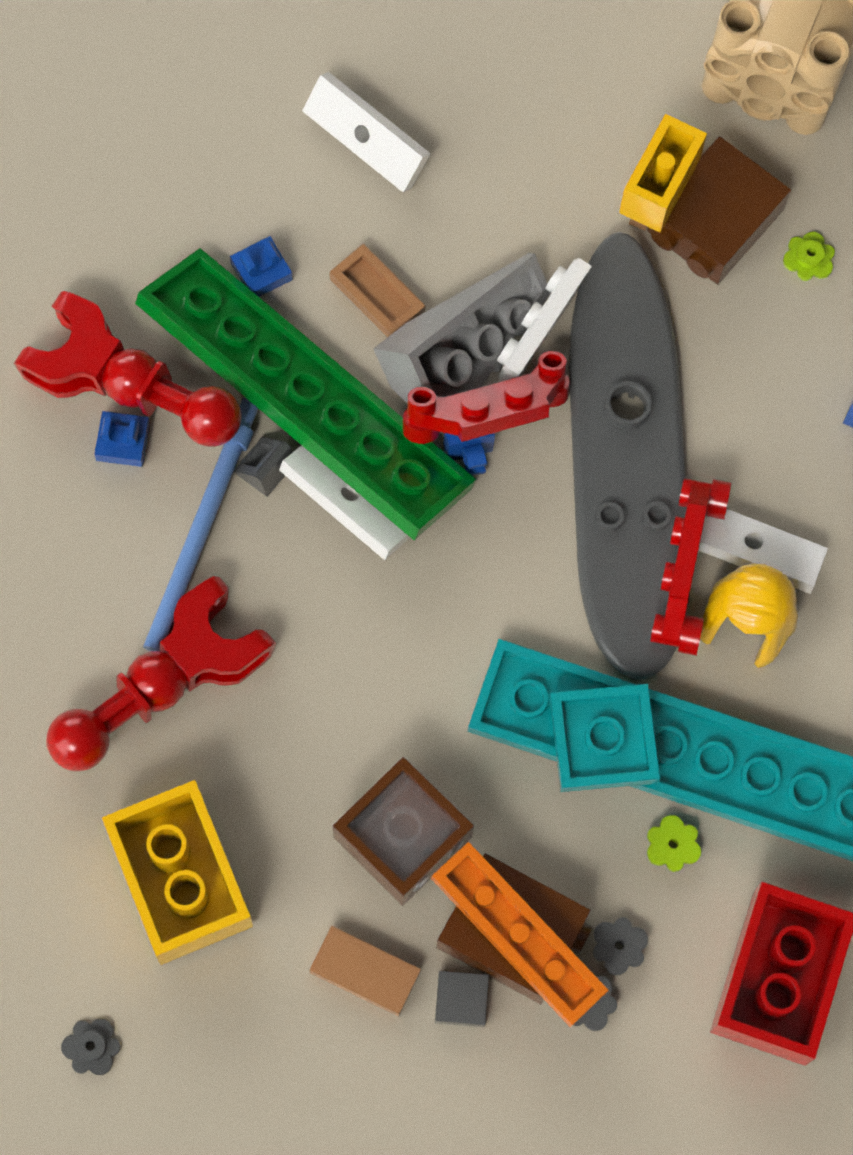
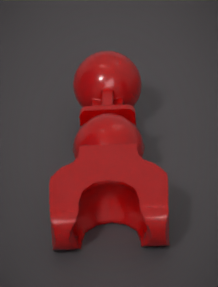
M68 291L60 292L51 307L55 309L61 325L72 331L69 340L62 347L51 351L27 346L23 348L14 361V366L26 381L57 398L73 397L83 392L93 391L103 396L107 394L121 406L140 407L142 413L148 417L159 406L181 417L183 429L188 437L202 446L216 447L229 442L237 434L241 425V408L236 398L230 392L216 386L202 387L192 392L173 383L166 363L162 361L157 362L144 350L124 349L121 340L112 335L99 306Z
M212 576L178 600L174 611V627L172 632L160 641V651H150L138 656L128 667L126 676L122 672L116 676L117 689L119 690L116 694L92 712L86 709H71L61 713L52 721L46 736L48 752L54 762L66 770L76 772L89 770L98 765L105 757L109 748V734L133 716L138 714L145 723H148L152 720L151 712H162L174 707L183 697L186 688L191 692L204 683H214L221 686L241 683L271 658L276 642L266 631L256 629L236 640L224 639L213 632L210 622L226 606L229 587L221 577Z

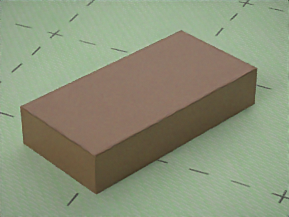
M364 244L329 272L330 280L387 338L405 323L425 313L426 306Z
M333 926L330 927L309 969L310 974L398 1017L421 972L420 968Z

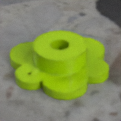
M808 232L804 235L803 239L800 237L790 239L788 244L789 251L784 255L783 264L789 271L797 272L798 277L803 281H809L813 276L823 279L828 277L833 270V264L830 260L833 259L835 250L831 245H824V238L821 234Z
M668 815L664 817L660 827H652L647 833V839L651 843L647 850L648 860L656 866L666 864V867L671 872H679L684 864L697 862L701 856V848L695 842L698 837L697 829L692 825L684 826L683 821L678 816ZM669 842L676 843L677 848H671Z

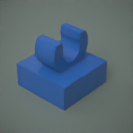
M271 236L230 256L231 265L241 282L258 297L293 280L292 272Z
M102 411L94 453L96 461L143 467L150 427L149 417Z
M444 433L443 446L445 453L453 460L463 459L465 470L472 476L486 473L485 465H487L485 453L493 451L495 433L461 442L456 435Z

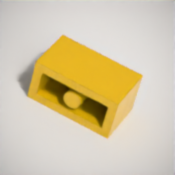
M665 114L624 188L619 213L661 233L701 159L707 133Z

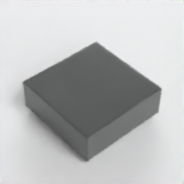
M439 971L435 1023L485 1027L489 975Z

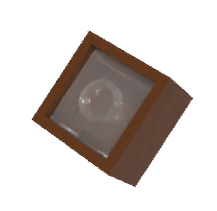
M404 757L332 826L333 838L402 906L472 838L474 825Z

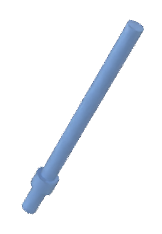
M244 396L240 403L242 413L240 428L237 434L229 442L225 443L143 645V648L148 651H160V641L167 637L174 622L175 607L178 600L186 592L241 451H247L254 434L251 426L258 408Z

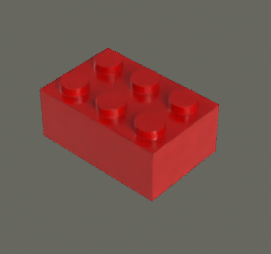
M761 882L752 894L710 1033L804 1066L815 1060L853 934V913Z

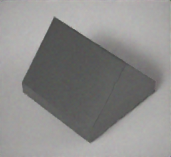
M261 437L235 468L234 472L268 497L285 477L279 469L282 461L292 453L291 447L285 441Z

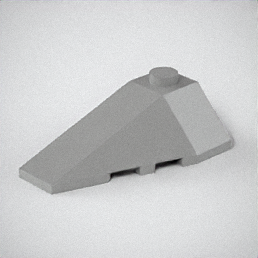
M533 253L526 254L405 323L373 349L390 387L406 403H408V393L416 387H427L432 389L436 396L447 397L482 387L492 371L498 372L502 364L497 359L511 338L522 336L527 328L522 326L521 323L533 304L537 301L543 305L551 292L545 289L547 282L536 255Z

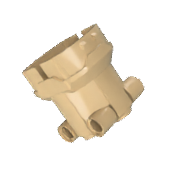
M729 0L720 11L715 35L706 54L704 62L705 72L702 81L703 93L715 103L724 104L735 100L745 113L755 119L763 121L779 120L780 118L786 119L787 125L798 134L809 135L819 131L825 122L853 52V0Z

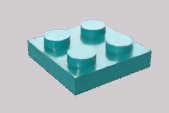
M648 684L550 693L549 699L560 792L659 783L660 774Z

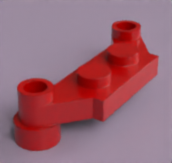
M557 351L544 352L539 356L538 365L530 374L447 397L436 396L435 392L427 387H416L408 393L407 409L403 413V435L413 443L426 444L437 439L440 432L456 435L461 442L549 418V407L561 406L569 397L570 380L566 374V357Z
M684 478L678 506L687 508L685 518L675 516L670 540L671 545L679 546L676 563L666 562L660 589L669 592L665 615L656 613L650 642L679 647V653L697 656L704 618L686 615L705 516L725 519L732 482L713 479L712 483Z

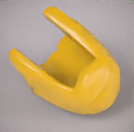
M751 563L740 566L714 584L704 611V623L700 639L705 644H711L717 631L728 617L745 634L766 635L755 657L754 665L757 668H761L772 663L797 628V597L792 582L782 571L766 564Z

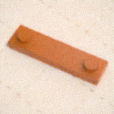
M467 842L432 875L431 880L569 1027L577 1022L609 991L470 842Z

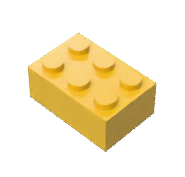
M195 780L101 817L160 965L253 927L251 916Z

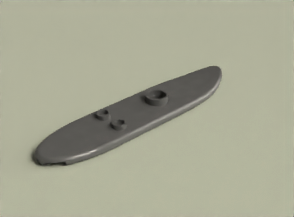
M618 232L604 239L592 255L588 263L592 267L579 287L572 317L569 380L577 564L583 606L597 646L610 664L620 673L630 677L631 680H646L658 674L668 664L677 649L674 646L650 642L656 613L661 615L666 613L669 592L660 589L666 562L676 563L679 546L670 544L675 516L685 518L687 510L686 507L678 506L683 480L686 478L681 388L675 336L670 312L659 278L642 246L630 235ZM622 393H628V398L632 399L635 396L639 397L644 404V413L637 419L632 420L619 417L611 406L613 397H615V400L621 398ZM688 599V604H687V609H686V615H687V612H688L689 599Z

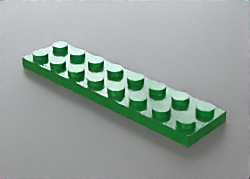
M201 248L138 292L135 304L412 540H416L472 490L476 479L434 443L417 444L406 439L403 435V417Z

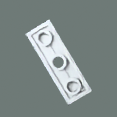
M330 72L320 75L302 110L402 192L412 188L431 154Z
M578 257L577 260H573L568 269L562 266L557 268L545 288L551 292V295L544 305L537 301L533 304L521 323L522 326L527 328V331L519 342L511 338L498 357L497 361L504 365L498 376L500 382L519 377L523 374L579 290L580 285L592 267Z
M302 445L282 461L279 469L280 472L384 560L410 538Z
M726 509L724 520L705 516L698 551L739 567L751 563L766 564L767 566L774 567L788 576L794 588L811 594L828 548Z

